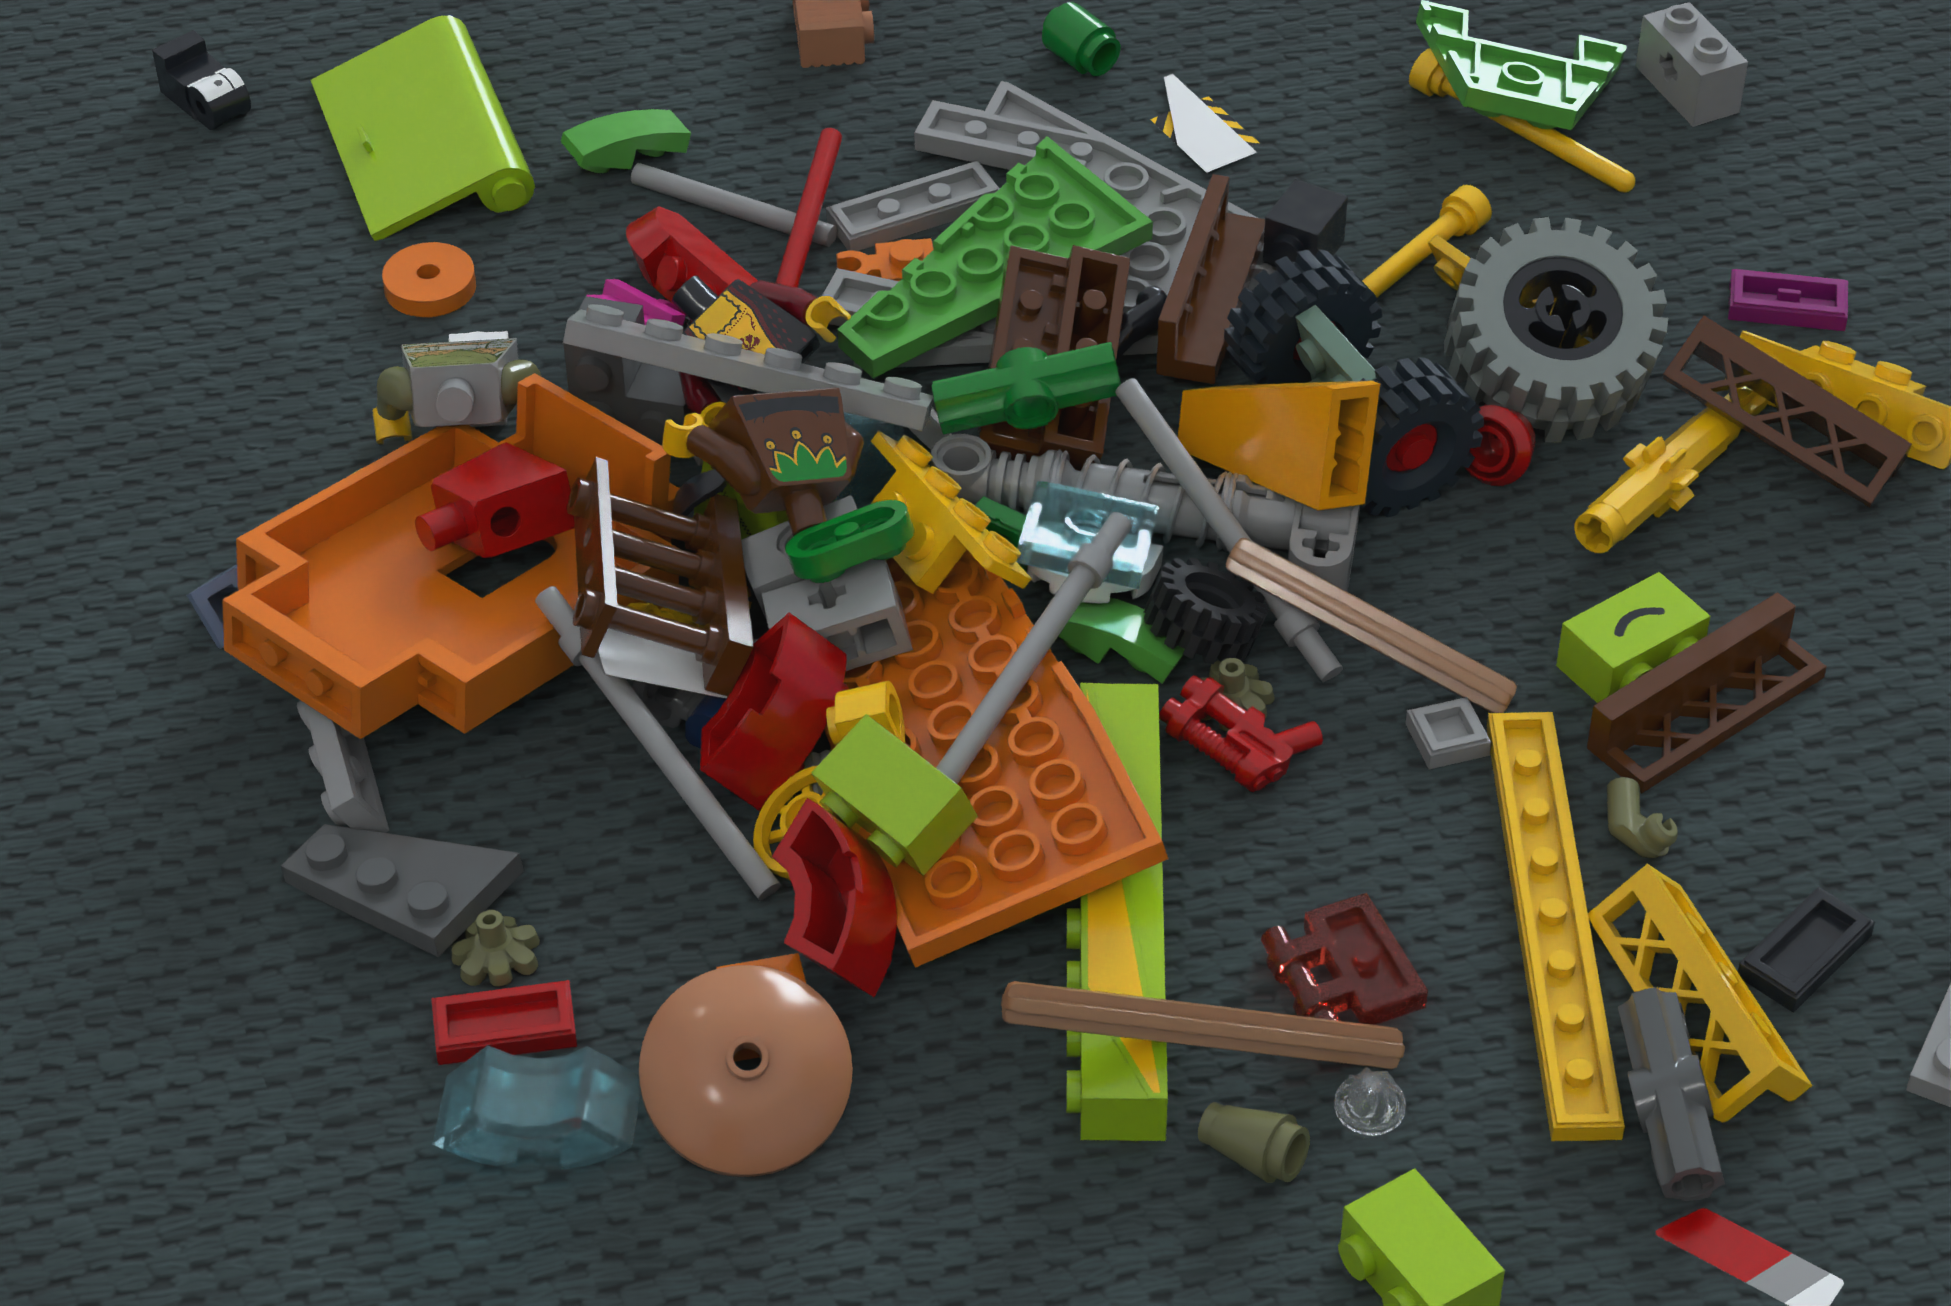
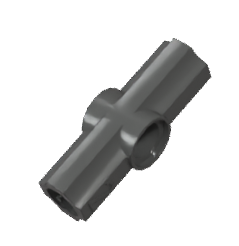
M1656 987L1634 992L1628 1001L1618 1006L1633 1068V1070L1627 1072L1643 1133L1648 1132L1652 1148L1651 1155L1659 1185L1665 1198H1676L1682 1201L1709 1198L1715 1189L1725 1184L1709 1121L1710 1117H1714L1698 1055L1692 1054L1689 1042L1690 1035L1682 1005L1679 1003L1676 992H1664Z

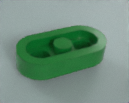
M885 500L872 503L797 533L788 541L785 551L796 577L810 579L814 583H825L838 578L847 568L871 559L885 560L900 554L905 549L906 543L913 537L914 527L907 506L903 502Z

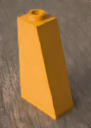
M1374 381L1228 385L1183 390L1178 439L1190 455L1233 474L1247 475L1252 482L1313 509L1325 510L1365 504L1380 384Z

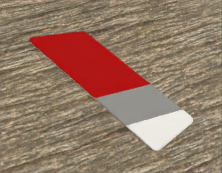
M1707 1208L1698 1209L1656 1230L1658 1237L1789 1306H1830L1844 1285L1842 1279Z

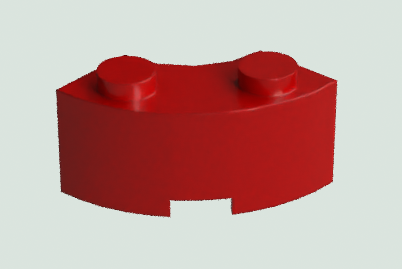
M790 612L753 644L754 648L733 690L719 711L701 729L700 770L758 811H761L767 799L777 788L794 774L805 769L804 761L827 725V708L835 706V695L837 692L848 690V685L843 682L847 665V654Z
M807 798L772 855L787 870L795 891L794 918L784 943L826 971L875 997L892 961L897 930L896 897L890 875L880 855L869 845L866 839L820 805Z

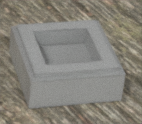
M1467 697L1407 710L1406 726L1428 769L1490 756L1491 740Z

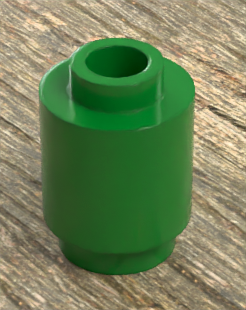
M1075 2L1064 3L1051 10L1044 20L1042 31L1043 45L1081 74L1089 72L1093 76H1101L1108 72L1116 63L1120 55L1121 45L1116 39L1114 30Z

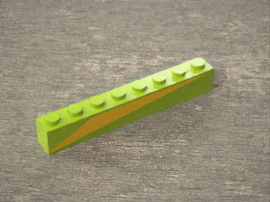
M1080 683L1081 691L1099 717L1162 839L1158 684ZM1162 862L1081 896L1080 908H1067L1066 948L1080 949V961H1067L1066 987L1166 1000ZM1067 1031L1066 1057H1080V1070H1067L1066 1113H1080V1140L1166 1141L1168 1105L1167 1043Z

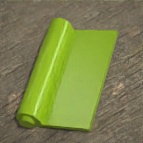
M438 16L429 19L311 79L349 181L374 241L384 239L475 192L489 210L497 213L521 208L533 196L535 189L533 177L469 32L460 19L453 16Z

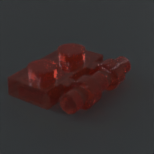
M1367 893L1305 912V936L1291 940L1284 927L1275 926L1268 929L1261 937V943L1269 954L1266 960L1267 966L1276 981L1287 984L1295 998L1293 1009L1297 1016L1341 1021L1337 1013L1352 1009L1361 1024L1376 1025L1426 1008L1428 989ZM1325 964L1333 980L1318 984L1310 969Z

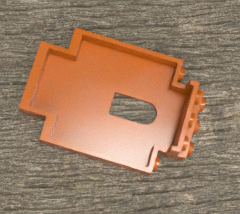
M534 373L518 382L516 433L503 441L497 442L470 425L438 426L236 538L238 591L222 599L224 651L359 739L374 732L417 704L465 734L574 665L558 644L561 636L537 606L535 599L543 590L555 586L574 610L578 599L575 528L543 539L555 550L551 557L481 598L445 576L479 555L455 543L448 544L431 552L424 547L418 537L415 527L416 517L436 509L431 491V484L434 478L507 442L566 469L570 489H572L578 477L587 478L596 457L608 460L611 494L673 512V501L680 488L669 483L671 455L667 454L660 444ZM612 520V529L677 548L671 544L670 537ZM614 556L615 566L679 584V575ZM617 594V603L623 606H627L630 603H647Z

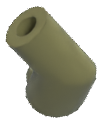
M1620 777L1609 782L1607 785L1609 833L1644 858H1658L1666 855L1669 851V846L1675 843L1678 837V830L1674 821L1669 818L1662 824V813H1653L1648 818L1641 814L1640 786L1634 779Z

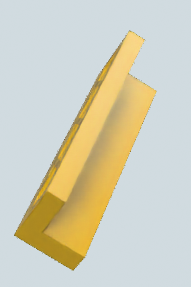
M1646 864L1588 913L1589 921L1634 992L1654 988L1649 979L1655 953L1674 954L1678 964L1672 989H1658L1664 992L1677 993L1684 1016L1687 1003L1707 1004L1711 1013L1705 1040L1690 1038L1689 1042L1693 1055H1696L1695 1051L1702 1052L1700 1064L1716 1120L1722 1123L1729 1121L1767 1089L1790 1102L1796 1100L1813 1086L1680 884L1649 864ZM1640 901L1646 910L1640 939L1621 937L1612 922L1636 902ZM1659 933H1661L1665 941L1658 940ZM1631 951H1637L1636 959ZM1691 983L1694 984L1698 991L1690 990ZM1724 1033L1727 1035L1730 1042H1723ZM1720 1054L1738 1055L1750 1073L1722 1095L1714 1083Z

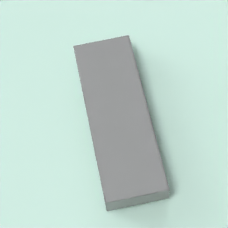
M974 161L826 207V218L829 224L837 226V236L846 249L859 251L875 246V243H885L955 221L983 194L995 193L1000 188L979 161Z

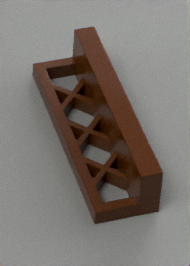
M1212 174L1158 320L1156 370L1158 375L1215 384L1226 353V347H1228V343L1224 340V329L1233 327L1227 317L1231 308H1241L1243 304L1238 296L1245 287H1249L1264 244L1265 219L1228 213V176Z
M1704 315L1663 373V379L1869 508L1890 477L1896 475L1907 459L1912 443ZM1696 355L1725 373L1726 379L1701 384L1682 371L1692 356ZM1746 386L1775 404L1777 412L1752 416L1741 409L1736 388ZM1728 390L1730 401L1715 392ZM1796 418L1828 437L1829 444L1805 449L1792 440L1788 420ZM1780 422L1782 434L1767 424ZM1851 451L1879 469L1868 487L1845 473L1840 452ZM1832 454L1834 466L1821 459L1820 456Z
M1777 592L1595 704L1592 711L1587 749L1621 777H1628L1638 782L1640 793L1642 794L1823 679L1827 666L1790 638L1796 606ZM1780 655L1799 671L1790 677L1762 674V664ZM1724 688L1753 690V700L1746 705L1717 703V693ZM1679 716L1708 718V729L1700 734L1671 732V721ZM1633 745L1662 747V758L1643 769L1627 756L1624 751Z

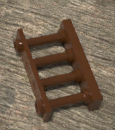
M596 457L587 478L578 477L574 482L567 504V513L574 515L578 599L573 613V625L580 627L581 655L594 658L607 629H612L695 653L696 661L702 662L704 689L728 697L754 648L737 499L716 494L711 497L703 515L696 513L693 518L611 494L608 460ZM612 520L685 542V548L691 550V552L612 529ZM614 556L688 578L689 585L694 586L695 589L615 566ZM617 594L692 615V622L698 624L699 627L620 605L617 603Z

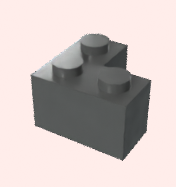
M585 296L579 310L587 311V307L590 304L613 307L624 312L623 320L645 325L643 305ZM563 343L569 393L654 442L662 445L665 420L672 419L676 424L683 426L684 417L692 413L685 403L678 371Z

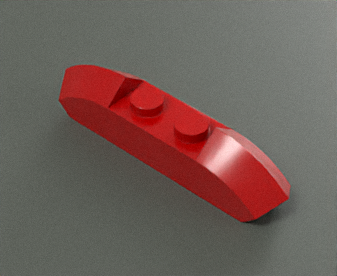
M658 206L627 226L626 238L642 275L649 284L671 303H673L672 298L678 289L695 275L717 296L737 279L749 286L758 281L676 212Z

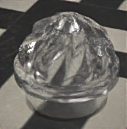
M1366 1067L1358 1075H1349L1338 1087L1335 1094L1334 1108L1338 1119L1348 1132L1356 1137L1372 1140L1388 1135L1401 1123L1405 1115L1406 1099L1401 1088L1387 1071L1373 1072Z

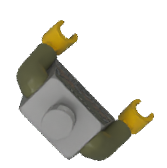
M517 338L403 344L401 346L403 367L394 366L387 368L380 374L377 380V407L372 410L377 444H384L383 440L392 437H404V441H410L412 439L409 412L415 426L418 427L486 424L504 421L517 404L518 382L534 373L541 377L542 375L533 362L518 359Z

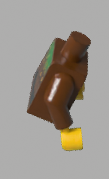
M839 388L732 396L708 424L709 427L703 425V418L697 413L687 414L684 417L683 426L676 424L672 419L665 420L662 441L663 450L671 456L677 458L696 456L710 464L736 492L740 493L746 508L751 512L758 514L786 511L793 536L809 527L828 521L824 506L830 504L853 480L864 446L862 435L845 421L842 396Z

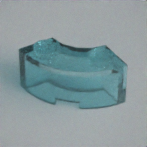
M487 1045L446 1076L433 1145L463 1158L498 1167H516L518 1156L560 1158V1170L587 1166L607 1160L633 1146L641 1098L639 1075L588 1046L565 1056L540 1059L512 1055Z

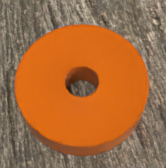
M428 242L406 247L395 253L386 262L382 271L384 293L387 301L396 310L410 316L436 317L451 313L464 306L472 298L476 290L475 270L471 257L462 249L446 243Z

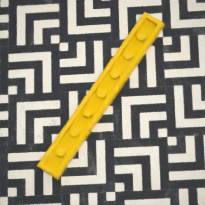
M1553 712L1488 713L1487 734L1491 740L1490 753L1551 1141L1622 1140L1625 1125Z

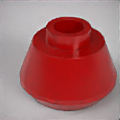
M1497 405L1480 406L1481 410L1478 412L1484 417V427L1478 429V431L1482 434L1483 439L1480 447L1470 448L1469 451L1475 459L1469 468H1464L1473 478L1487 485H1508L1518 480L1529 467L1535 448L1534 429L1529 420L1516 410Z

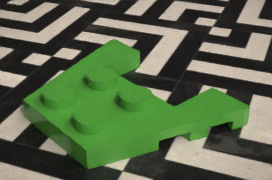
M1421 0L1416 17V24L1462 106L1473 108L1477 113L1487 117L1505 115L1523 119L1541 129L1559 127L1572 130L1619 70L1626 51V45L1579 35L1572 60L1469 37V10Z

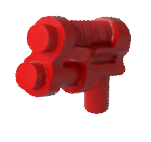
M1196 675L1191 676L1180 693V696L1186 700L1180 703L1172 697L1165 703L1159 713V719L1167 724L1166 733L1179 742L1183 740L1189 741L1190 745H1194L1196 749L1199 748L1200 752H1204L1206 756L1209 755L1210 759H1214L1216 763H1220V766L1226 767V770L1236 774L1235 781L1251 792L1259 791L1267 784L1275 782L1285 775L1292 755L1320 746L1323 743L1322 732L1315 721H1310L1274 734L1272 730L1264 727V713L1253 706L1245 710L1223 695L1224 686L1211 677L1203 681ZM1209 715L1229 729L1226 738H1222L1221 734H1216L1215 730H1211L1209 726L1206 727V724L1201 723L1200 720Z

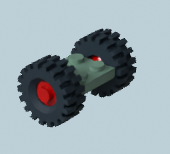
M1318 249L1314 257L1309 250L1297 252L1296 262L1292 263L1287 256L1275 261L1277 270L1270 275L1263 269L1254 277L1259 284L1252 291L1245 287L1239 294L1238 298L1243 305L1241 308H1231L1227 319L1233 327L1224 329V340L1229 344L1226 347V351L1253 385L1374 381L1380 384L1365 504L1360 505L1369 514L1378 516L1382 511L1386 517H1392L1399 513L1400 507L1405 506L1410 510L1418 507L1419 501L1427 498L1430 502L1441 497L1438 489L1445 483L1452 488L1460 479L1456 474L1457 470L1461 466L1469 468L1475 459L1469 451L1470 448L1481 446L1483 436L1478 429L1484 427V417L1478 412L1481 409L1477 403L1437 362L1433 364L1427 358L1419 357L1416 364L1409 358L1397 360L1396 370L1394 371L1387 365L1375 370L1365 358H1369L1374 347L1368 341L1370 338H1378L1380 335L1381 326L1376 320L1382 318V308L1376 303L1378 299L1375 294L1337 255L1333 257L1328 251Z

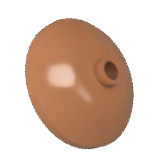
M755 965L728 966L693 978L677 989L661 1005L654 1015L642 1043L639 1060L640 1090L646 1112L653 1126L663 1140L681 1157L700 1168L721 1175L737 1177L761 1176L775 1173L800 1163L819 1149L831 1136L845 1111L849 1099L853 1070L852 1055L848 1038L838 1016L827 1001L811 986L788 973L773 968ZM742 1049H751L758 1053L761 1063L754 1070L745 1071L736 1066L733 1057Z

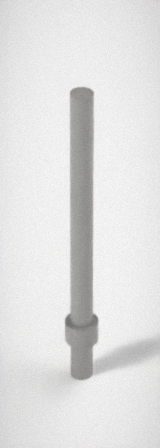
M1131 378L1119 385L1115 391L1116 395L1229 553L1240 538L1250 539L1137 380ZM1254 585L1257 592L1263 594L1265 597L1264 602L1268 604L1269 609L1277 618L1274 627L1289 647L1297 646L1322 682L1337 676L1343 670V667L1317 632L1320 624L1316 618Z
M1118 512L1111 513L1092 542L1084 543L1080 546L1068 564V577L936 768L956 784H958L1089 590L1100 587L1113 568L1114 562L1112 557L1132 529V523L1125 515Z
M555 586L543 590L536 597L535 603L561 636L558 644L575 666L582 665L758 900L761 901L775 893L780 888L781 884L628 681L625 678L605 675L598 651L594 658L581 655L580 627L573 625L574 610Z

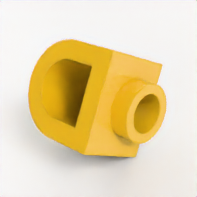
M889 680L837 692L835 695V706L829 707L826 710L828 730L835 746L865 714L869 715L905 743V725L900 701L893 684Z

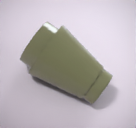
M1217 1102L1211 1103L1205 1109L1198 1127V1139L1200 1142L1210 1145L1211 1148L1267 1183H1273L1276 1179L1285 1182L1292 1181L1301 1171L1310 1145L1308 1129L1298 1125L1293 1115L1223 1105Z

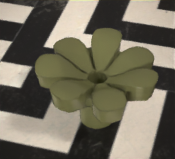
M1227 658L1222 662L1216 661L1214 664H1211L1209 677L1224 686L1223 695L1245 710L1253 706L1264 713L1265 718L1267 717L1266 705L1274 702L1275 695L1269 682L1259 680L1257 667L1244 664L1236 658ZM1207 715L1205 718L1201 720H1209L1212 719V717ZM1219 723V726H1220V728H1221L1222 730H1225V731H1228V730H1229L1228 728H1226L1225 726H1223L1221 723Z
M496 910L481 912L476 920L465 930L466 939L454 943L452 946L451 960L453 964L461 965V980L471 986L479 985L486 978L487 973H489V980L493 986L507 985L513 979L511 968L523 975H530L538 967V960L530 950L540 944L535 928L532 925L518 926L515 918L502 916Z

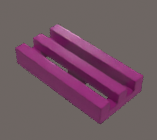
M1741 269L1731 270L1728 320L1845 331L1848 320V280Z

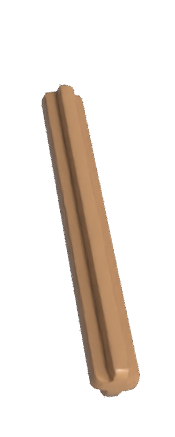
M1240 538L1233 546L1227 558L1226 569L1232 574L1460 697H1467L1470 702L1490 713H1504L1516 693L1517 685L1514 681L1248 538Z

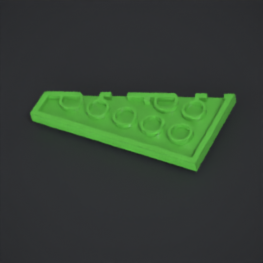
M1046 136L1036 146V155L1026 165L1018 162L1006 173V183L997 192L983 194L933 241V251L922 261L914 258L902 269V279L891 290H879L851 316L849 321L847 320L838 328V347L866 373L875 378L997 317L1005 261L1011 245L1064 258L1069 257L1073 245L1120 256L1152 240L1153 221Z

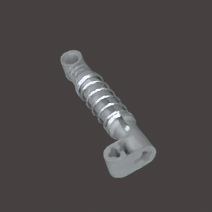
M953 434L943 437L931 449V455L933 456L931 466L940 469L954 479L962 488L957 497L959 499L963 498L974 505L985 496L1018 512L1020 508H1024V515L1033 517L1039 526H1053L1054 528H1058L1061 524V519L1066 516V530L1071 529L1074 515L1077 513L1078 523L1097 525L1098 532L1110 514L1118 512L1125 515L1131 521L1132 529L1130 536L1132 539L1137 537L1138 531L1164 534L1163 541L1165 543L1170 541L1172 535L1196 538L1197 541L1195 543L1198 548L1203 545L1204 540L1216 541L1219 551L1221 549H1224L1225 552L1227 551L1174 474L1166 473L1161 463L1156 464L1152 470L1135 469L1127 458L1120 462L1119 466L1101 464L1097 456L1093 454L1087 458L1082 470L1077 471L1071 465L1069 454L1066 450L1063 453L1061 450H1048L1041 456L1033 455L1030 462H1026V455L1020 453L1016 455L1015 460H1011V453L1002 451L1000 458H996V451L991 450L985 441L969 434ZM1225 471L1219 475L1218 479L1207 478L1252 541L1265 548L1289 551V561L1348 592L1360 505L1316 510L1261 485L1253 484L1247 475H1238L1237 473L1232 475L1231 472L1227 473ZM1314 555H1324L1325 558H1318Z

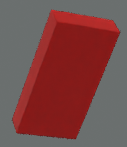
M569 980L431 998L438 1065L577 1047Z

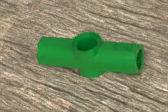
M1107 342L1049 356L1038 348H1017L1001 356L995 368L933 381L932 392L939 424L944 435L1002 421H1007L1009 425L1020 429L1038 428L1054 420L1058 414V409L1117 396L1115 391L1121 385L1112 343Z

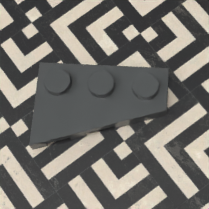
M324 824L281 865L286 883L437 957L524 872L520 853L328 824Z

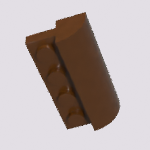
M1011 245L1005 261L988 369L995 368L1000 357L1008 351L1023 347L1038 348L1049 356L1111 342L1116 359L1130 258L1076 245L1072 246L1069 257L1064 258ZM1111 397L1058 409V414L1054 420L1038 428H1015L1009 425L1007 421L980 426L977 437L985 441L991 450L996 451V458H1000L1002 451L1011 453V460H1015L1016 455L1020 453L1026 455V462H1030L1033 455L1041 456L1048 450H1061L1062 453L1066 450L1069 454L1071 465L1075 470L1081 471L1087 458L1095 454L1101 460Z

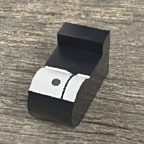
M194 30L152 49L160 92L209 130L221 126L227 120L237 115L241 116L250 111V96L241 77L233 69H226L207 52L205 40Z

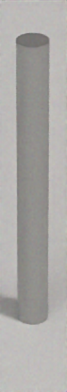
M637 163L631 173V182L634 185L789 235L791 233L796 216L795 212L642 163ZM818 220L812 242L830 247L836 240L837 226Z

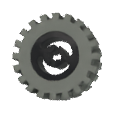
M1549 217L1533 219L1529 233L1525 235L1519 224L1516 223L1504 228L1499 244L1492 237L1485 241L1479 248L1476 260L1471 258L1464 270L1446 326L1448 331L1444 340L1445 356H1452L1448 369L1449 374L1457 383L1467 380L1464 390L1477 405L1483 401L1487 405H1497L1520 412L1529 420L1533 428L1545 430V442H1562L1567 429H1573L1576 439L1581 440L1593 436L1598 422L1605 431L1619 424L1624 410L1630 413L1638 403L1663 347L1662 343L1668 326V318L1662 317L1667 305L1664 289L1651 292L1657 274L1649 263L1638 269L1633 265L1638 250L1627 241L1618 250L1608 245L1612 232L1598 225L1593 237L1579 233L1582 220L1565 218L1561 230H1551ZM1537 299L1533 308L1523 307L1529 301ZM1589 337L1593 339L1587 345L1578 347L1581 338Z

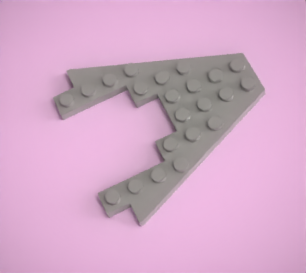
M1000 82L985 111L932 100L914 132L915 150L970 162L979 161L980 164L1011 170L1018 162L1026 165L1036 155V146L1048 136L1153 221L1152 240L1120 255L1130 258L1123 313L1136 306V298L1144 288L1158 286L1168 295L1206 189L1009 82ZM1228 202V213L1258 218ZM1263 247L1248 287L1251 291L1259 284L1254 277L1263 269L1269 275L1277 270L1276 267L1262 262ZM837 268L822 296L833 297L852 316L879 290H891L899 281ZM840 316L832 319L829 324L842 326L847 320ZM996 317L895 368L989 363ZM1158 331L1135 342L1123 355L1157 353ZM854 362V367L862 369L858 364Z

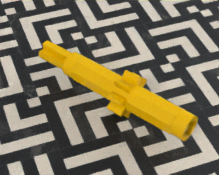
M1746 386L1736 388L1741 409L1752 416H1757L1765 409L1767 399ZM1729 393L1724 397L1728 401H1730ZM1706 407L1698 415L1689 419L1665 441L1662 437H1657L1647 447L1639 443L1623 457L1624 462L1630 469L1621 475L1614 485L1591 503L1588 509L1576 519L1574 530L1579 542L1591 552L1605 553L1617 542L1624 540L1652 514L1659 518L1670 507L1679 511L1695 496L1688 486L1699 477V473L1727 449V446L1739 436L1742 428L1709 407Z

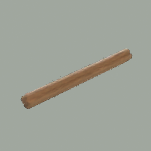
M1019 981L1007 984L1001 1000L1003 1020L1008 1024L1384 1069L1396 1068L1405 1051L1402 1032L1394 1027Z

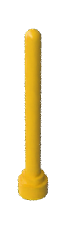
M1430 48L1426 49L1417 58L1409 75L1410 86L1429 97L1434 93L1440 97L1448 94L1460 101ZM1505 115L1488 117L1619 192H1629L1635 186V176L1630 171L1555 129H1541L1531 125L1526 120Z
M1460 186L1444 199L1439 214L1440 218L1362 281L1378 298L1432 253L1428 242L1435 235L1447 241L1454 235L1474 234L1491 219L1492 209L1487 197L1474 186Z

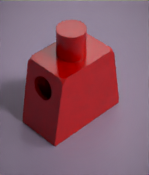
M507 442L434 478L431 484V491L436 509L417 516L415 519L418 537L427 550L432 552L448 544L455 543L482 558L494 557L575 528L574 515L567 513L571 489L566 469Z

